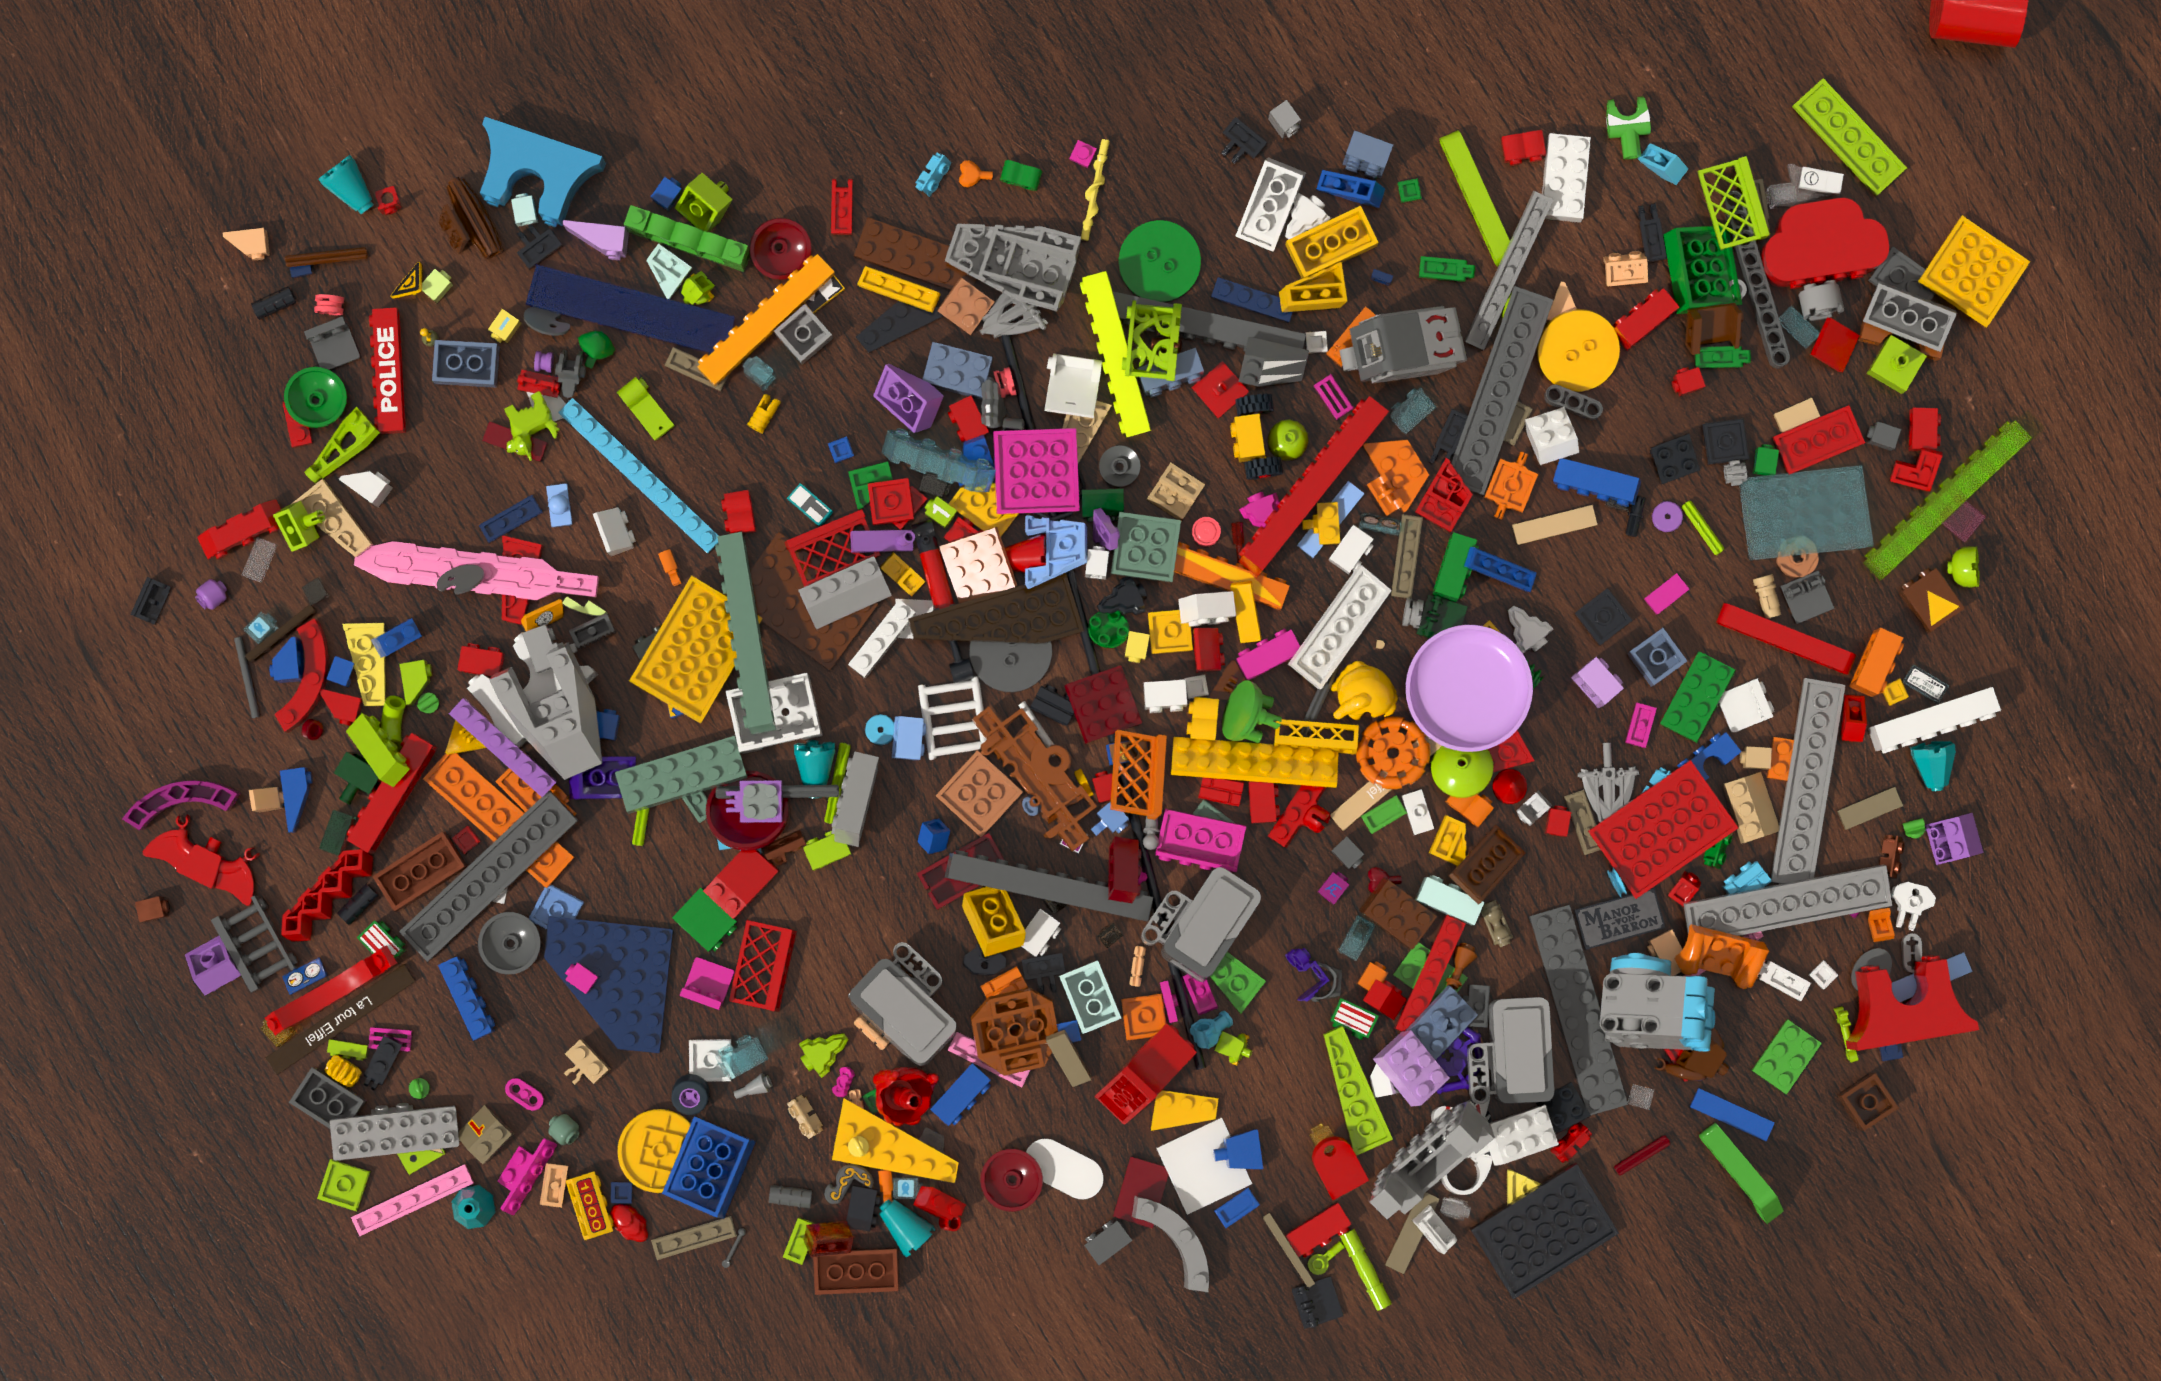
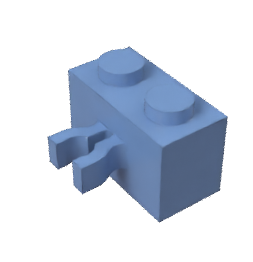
M1110 802L1097 812L1101 821L1091 831L1097 836L1108 827L1112 833L1117 831L1119 834L1128 826L1126 822L1129 818L1124 812L1110 810Z

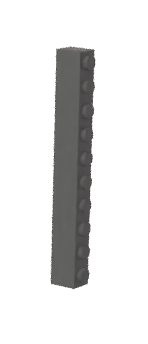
M1113 291L1120 320L1125 326L1130 327V319L1127 318V307L1132 306V300H1135L1136 304L1173 307V304ZM1181 308L1179 334L1183 335L1184 339L1193 341L1195 338L1204 339L1203 343L1215 345L1216 342L1222 343L1223 347L1228 349H1235V347L1244 348V352L1246 351L1249 337L1301 349L1304 346L1306 337L1304 333L1191 308ZM1152 325L1146 330L1155 332L1156 327Z
M956 850V854H949L944 878L1148 922L1153 897L1147 896L1148 892L1141 890L1140 895L1136 896L1132 904L1108 900V883L1096 881V884L1088 883L1087 878L1077 876L1076 880L1068 879V874L1056 872V876L1048 874L1049 870L1036 868V871L1028 870V865L1016 863V867L1008 865L1009 861L996 859L995 863L988 861L987 856L977 854L976 858L968 857V852Z

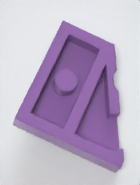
M1102 508L1095 509L1093 513V542H1100V546L1106 547L1108 550L1117 549L1118 539H1120L1118 528L1113 526L1109 515H1106Z

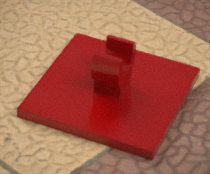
M1223 361L1191 387L1218 419L1236 404V399L1244 397L1249 393L1246 387L1241 382H1238L1239 379Z

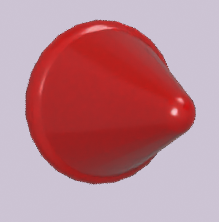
M1506 769L1496 775L1493 781V792L1499 801L1506 804H1515L1521 801L1526 794L1527 782L1519 771Z

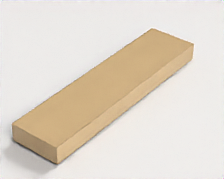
M1593 505L1514 524L1512 528L1517 545L1597 526Z

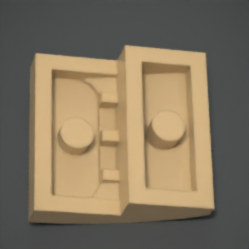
M1170 463L1147 500L1182 522L1205 484Z

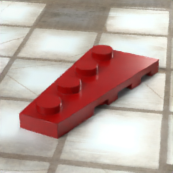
M502 535V556L540 559L543 545ZM502 594V620L522 625L521 619L526 615L530 599Z

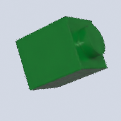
M1762 444L1761 447L1755 449L1752 474L1773 477L1776 474L1779 450L1774 449L1772 445Z

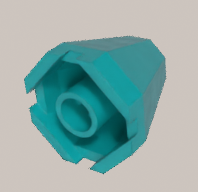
M1932 741L1928 745L1919 743L1910 747L1911 756L1925 786L1931 788V791L1944 790V787L1949 784L1956 753L1955 744L1952 741Z
M481 1185L460 1189L451 1202L454 1219L467 1229L486 1226L496 1213L494 1195ZM468 1205L472 1206V1212L469 1211L470 1207Z

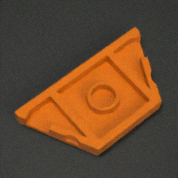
M1408 440L1365 443L1362 445L1380 476L1385 474L1404 503V506L1400 508L1405 513L1428 478L1427 470Z

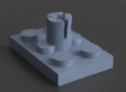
M1447 986L1406 1031L1411 1030L1436 1060L1478 1014L1451 986Z

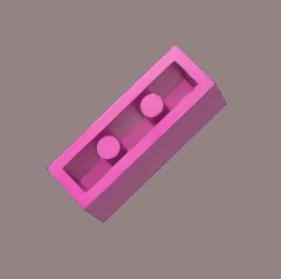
M1283 629L1274 634L1276 638L1268 641L1266 638L1256 644L1257 648L1252 651L1247 648L1238 653L1239 657L1236 661L1246 680L1250 681L1293 658L1300 645L1292 630L1287 632L1286 629Z

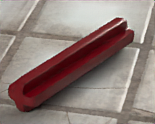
M1663 1135L1615 1165L1614 1169L1618 1175H1623L1665 1149L1671 1143L1667 1136Z

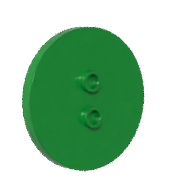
M1163 220L1150 221L1136 227L1124 240L1119 253V271L1128 289L1138 297L1164 303L1176 300L1186 294L1195 284L1201 266L1200 251L1192 235L1180 225Z

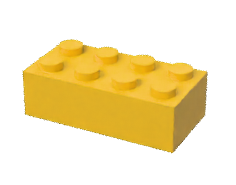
M1359 206L1287 240L1285 245L1301 278H1305L1377 247L1379 242L1362 207Z

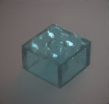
M745 1035L736 1040V1045H726L718 1050L719 1054L715 1058L726 1078L733 1079L768 1060L757 1037Z

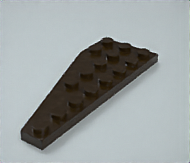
M1066 572L1030 589H1027L1024 584L908 618L913 639L1045 644L1084 632Z

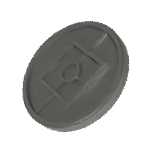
M970 642V660L974 671L986 685L998 691L1011 693L1031 688L1044 677L1051 663V642L1045 644Z

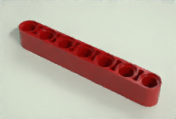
M1723 603L1716 621L1721 626L1843 674L1849 675L1856 655L1852 652L1727 603Z

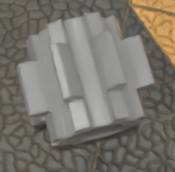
M1735 460L1724 465L1726 484L1731 483V486L1743 484V481H1747L1745 462L1740 463V460Z

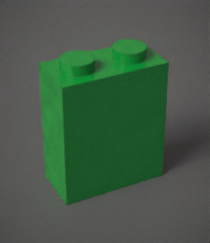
M700 887L672 918L708 952L712 949L717 951L723 944L721 940L726 934L731 936L738 928L736 926L738 921L732 919Z

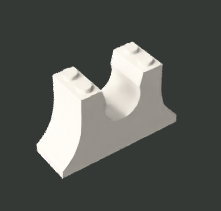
M522 633L514 639L516 643L513 647L519 658L528 665L530 670V680L523 691L529 704L561 691L562 688L553 669L536 673ZM580 666L589 684L598 673L590 666ZM483 674L481 676H474L469 681L470 686L467 689L484 706L491 716L494 725L520 748L527 740L518 731L499 701L489 681L490 678Z

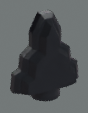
M1125 576L1120 579V583L1117 586L1113 587L1112 593L1101 600L1097 608L1100 613L1112 614L1119 611L1123 614H1142L1146 612L1143 600L1147 599V594L1141 583L1136 585L1132 577Z

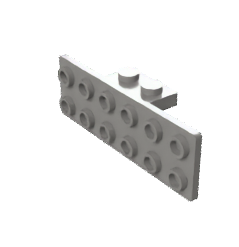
M399 1103L396 1107L390 1108L386 1105H381L372 1109L371 1115L330 1120L333 1159L335 1161L459 1146L456 1107L454 1105L413 1110V1105L408 1103Z

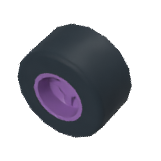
M683 1075L677 1079L672 1089L671 1100L673 1106L677 1111L686 1115L700 1113L708 1103L710 1093L708 1083L698 1075Z

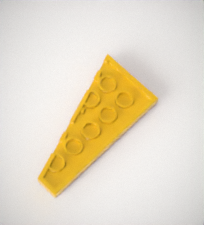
M845 1098L843 1099L832 1160L955 1183L959 1162ZM856 1136L864 1137L869 1143L868 1152L861 1157L853 1156L848 1149L850 1140Z

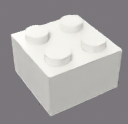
M1565 407L1525 419L1527 435L1540 465L1579 453L1578 438Z
M1233 591L1195 594L1178 599L1181 624L1189 623V627L1201 626V624L1217 625L1229 622V618L1236 616Z
M1186 680L1144 682L1145 710H1149L1150 713H1161L1164 708H1170V712L1183 711V707L1187 706Z

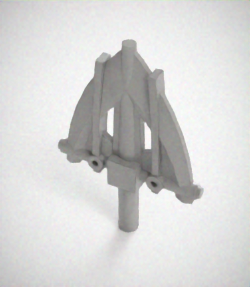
M1002 293L991 307L989 313L982 317L984 324L980 333L982 335L991 334L994 335V338L1002 335L1026 333L1038 328L1045 330L1048 322L1040 317L1041 312L1036 310L1037 306L1017 301ZM1012 303L1015 304L1014 307L1003 313L1005 307ZM1023 315V319L1017 323H1009Z
M1603 743L1604 768H1601V771H1597V769H1594V771L1581 769V772L1578 773V777L1582 778L1587 798L1597 814L1598 822H1601L1629 802L1635 776L1639 775V770H1635V767H1631L1628 770H1623V768L1615 770L1612 767L1611 743ZM1615 784L1619 786V796L1616 801ZM1603 785L1604 802L1599 797L1598 787Z

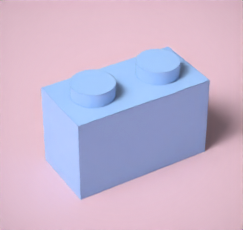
M895 717L892 758L920 760V757L924 754V744H922V736L926 732V724L923 723L924 718Z

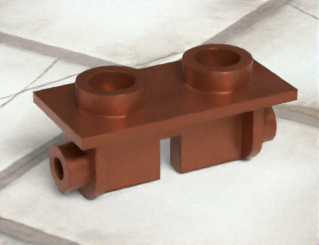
M1886 835V839H1883L1882 853L1889 854V858L1881 857L1880 865H1886L1888 875L1890 873V877L1897 879V874L1901 872L1902 864L1899 860L1900 854L1904 852L1905 842L1900 836H1896V840H1894L1895 836Z

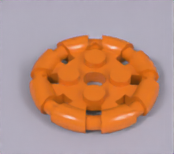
M1389 716L1384 717L1382 721L1371 723L1361 734L1363 737L1358 742L1356 759L1357 763H1360V771L1372 784L1375 785L1377 783L1385 789H1400L1404 785L1413 784L1424 774V768L1430 761V743H1427L1425 738L1427 735L1415 722L1406 721L1404 717ZM1388 727L1390 733L1382 735L1380 730ZM1401 728L1408 730L1406 735L1400 732ZM1370 740L1375 741L1373 748L1368 746ZM1415 741H1418L1419 746L1417 748H1413L1412 743ZM1390 749H1398L1399 755L1396 758H1390L1388 756ZM1373 758L1375 764L1369 765L1367 760ZM1413 758L1419 760L1417 766L1411 765ZM1382 770L1388 773L1385 778L1379 776ZM1405 771L1406 776L1399 778L1397 774Z

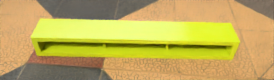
M1103 271L1083 277L1080 287L1082 293L1087 294L1089 302L1085 304L1088 314L1093 315L1094 322H1091L1093 333L1099 336L1100 342H1096L1099 354H1104L1105 362H1102L1105 374L1109 373L1111 379L1108 382L1110 394L1114 393L1116 401L1113 404L1116 414L1120 413L1122 421L1119 422L1121 433H1126V437L1151 431L1137 377L1125 376V370H1121L1122 358H1127L1128 345L1108 273Z

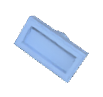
M568 485L546 486L551 527L573 525Z

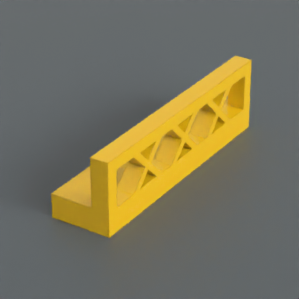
M1283 719L1282 722L1276 721V723L1289 726L1293 732L1289 736L1279 735L1280 727L1275 729L1274 747L1287 745L1291 746V748H1299V746L1311 747L1313 750L1326 748L1342 754L1356 755L1359 725ZM1303 727H1309L1314 734L1308 738L1303 737L1298 731ZM1326 728L1330 729L1335 735L1330 739H1324L1320 732ZM1345 730L1354 731L1353 741L1344 740L1340 734Z

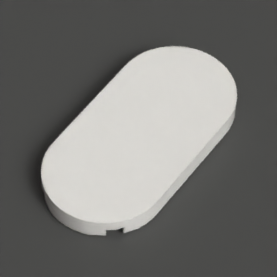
M1051 1139L1037 1140L1028 1147L1026 1152L1038 1162L1044 1183L1077 1199L1091 1198L1101 1189L1103 1173L1099 1165L1092 1159Z

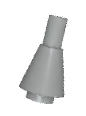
M761 1073L745 1085V1087L734 1091V1096L738 1099L746 1095L770 1092V1087H772V1082L768 1075L765 1076Z

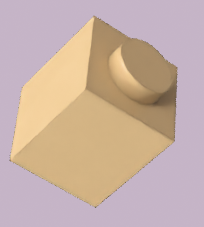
M1744 747V751L1740 753V763H1743V768L1771 769L1772 748Z

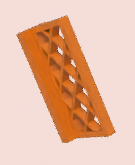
M1122 730L1115 731L1110 810L1147 816V819L1152 820L1157 819L1162 814L1167 736L1158 735L1155 737ZM1121 737L1128 738L1132 745L1125 749L1120 743ZM1142 740L1150 742V750L1146 753L1138 744ZM1133 747L1141 754V757L1136 761L1128 753ZM1123 754L1131 763L1125 769L1119 762V757ZM1142 758L1149 764V768L1145 772L1137 764ZM1132 766L1140 774L1135 780L1127 772ZM1121 774L1130 783L1125 788L1118 782V777ZM1140 778H1143L1147 783L1145 791H1142L1136 784V781ZM1131 785L1139 794L1133 800L1125 791ZM1122 794L1129 803L1125 806L1116 805L1117 796ZM1141 797L1145 801L1146 810L1139 809L1135 804L1138 798Z

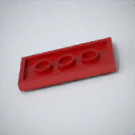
M1849 405L1772 437L1788 475L1865 444Z

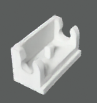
M1430 1205L1412 1220L1434 1248L1442 1254H1445L1457 1241L1456 1236L1449 1230Z

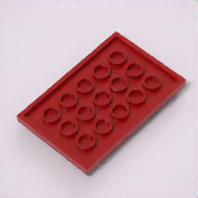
M1689 760L1589 829L1588 832L1635 899H1637L1737 830L1738 826L1695 765Z

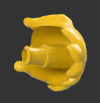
M1355 661L1349 664L1331 685V690L1337 691L1338 700L1341 705L1333 714L1336 719L1349 715L1354 720H1360L1364 712H1370L1374 718L1383 714L1386 717L1393 714L1396 710L1398 695L1388 676L1383 671L1373 666H1368L1362 661Z

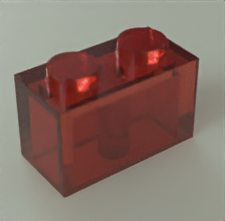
M847 1221L806 1225L804 1242L810 1257L851 1253L854 1237Z

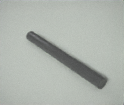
M242 637L234 638L251 716L252 719L260 717L248 661L245 657L246 652Z

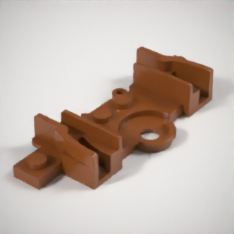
M990 707L976 715L972 721L987 739L981 744L980 748L982 751L980 753L982 755H990L994 752L998 760H1003V767L1007 764L1013 765L1014 772L1010 774V777H1015L1028 794L1034 795L1029 800L1030 806L1037 807L1041 804L1042 818H1045L1048 824L1056 818L1058 819V824L1043 836L1045 838H1053L1059 834L1071 851H1074L1086 842L1089 837L1077 822L1091 813L1097 806L1083 787L1080 785L1076 788L1066 775L1065 771L1069 770L1071 766L1069 752L1060 745H1050V747L1046 748L1035 734L1038 728L1023 708L1019 709L1002 723ZM1022 715L1027 724L1013 738L1007 731V727ZM1058 755L1061 758L1060 765L1052 766L1049 763L1050 756ZM1085 798L1090 807L1084 812L1072 816L1066 807Z

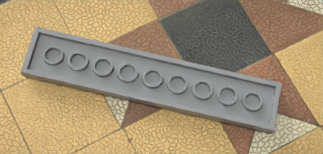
M1803 678L1793 739L1794 743L1771 873V882L1784 884L1814 878L1845 685Z
M1883 864L1683 904L1688 933L1690 925L1693 924L1740 936L1892 906L1887 867Z

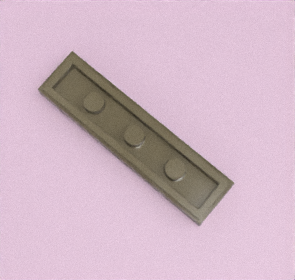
M1402 514L1391 591L1392 597H1408L1412 599L1423 517Z
M1425 1192L1423 1199L1410 1210L1385 1263L1386 1266L1402 1274L1405 1273L1423 1235L1412 1220L1428 1205L1435 1210L1439 1198Z
M1271 1214L1265 1215L1264 1221L1306 1286L1311 1287L1314 1285L1315 1282Z
M732 1216L659 1237L651 1240L656 1259L659 1260L736 1237L737 1233Z

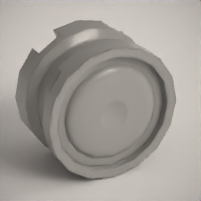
M1407 597L1402 626L1413 625V628H1419L1424 600L1418 599V601H1413Z

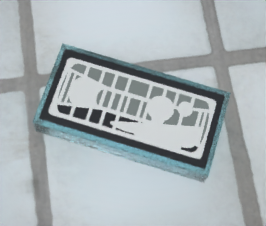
M1914 664L1902 681L1903 684L1937 704L1949 687L1946 683Z

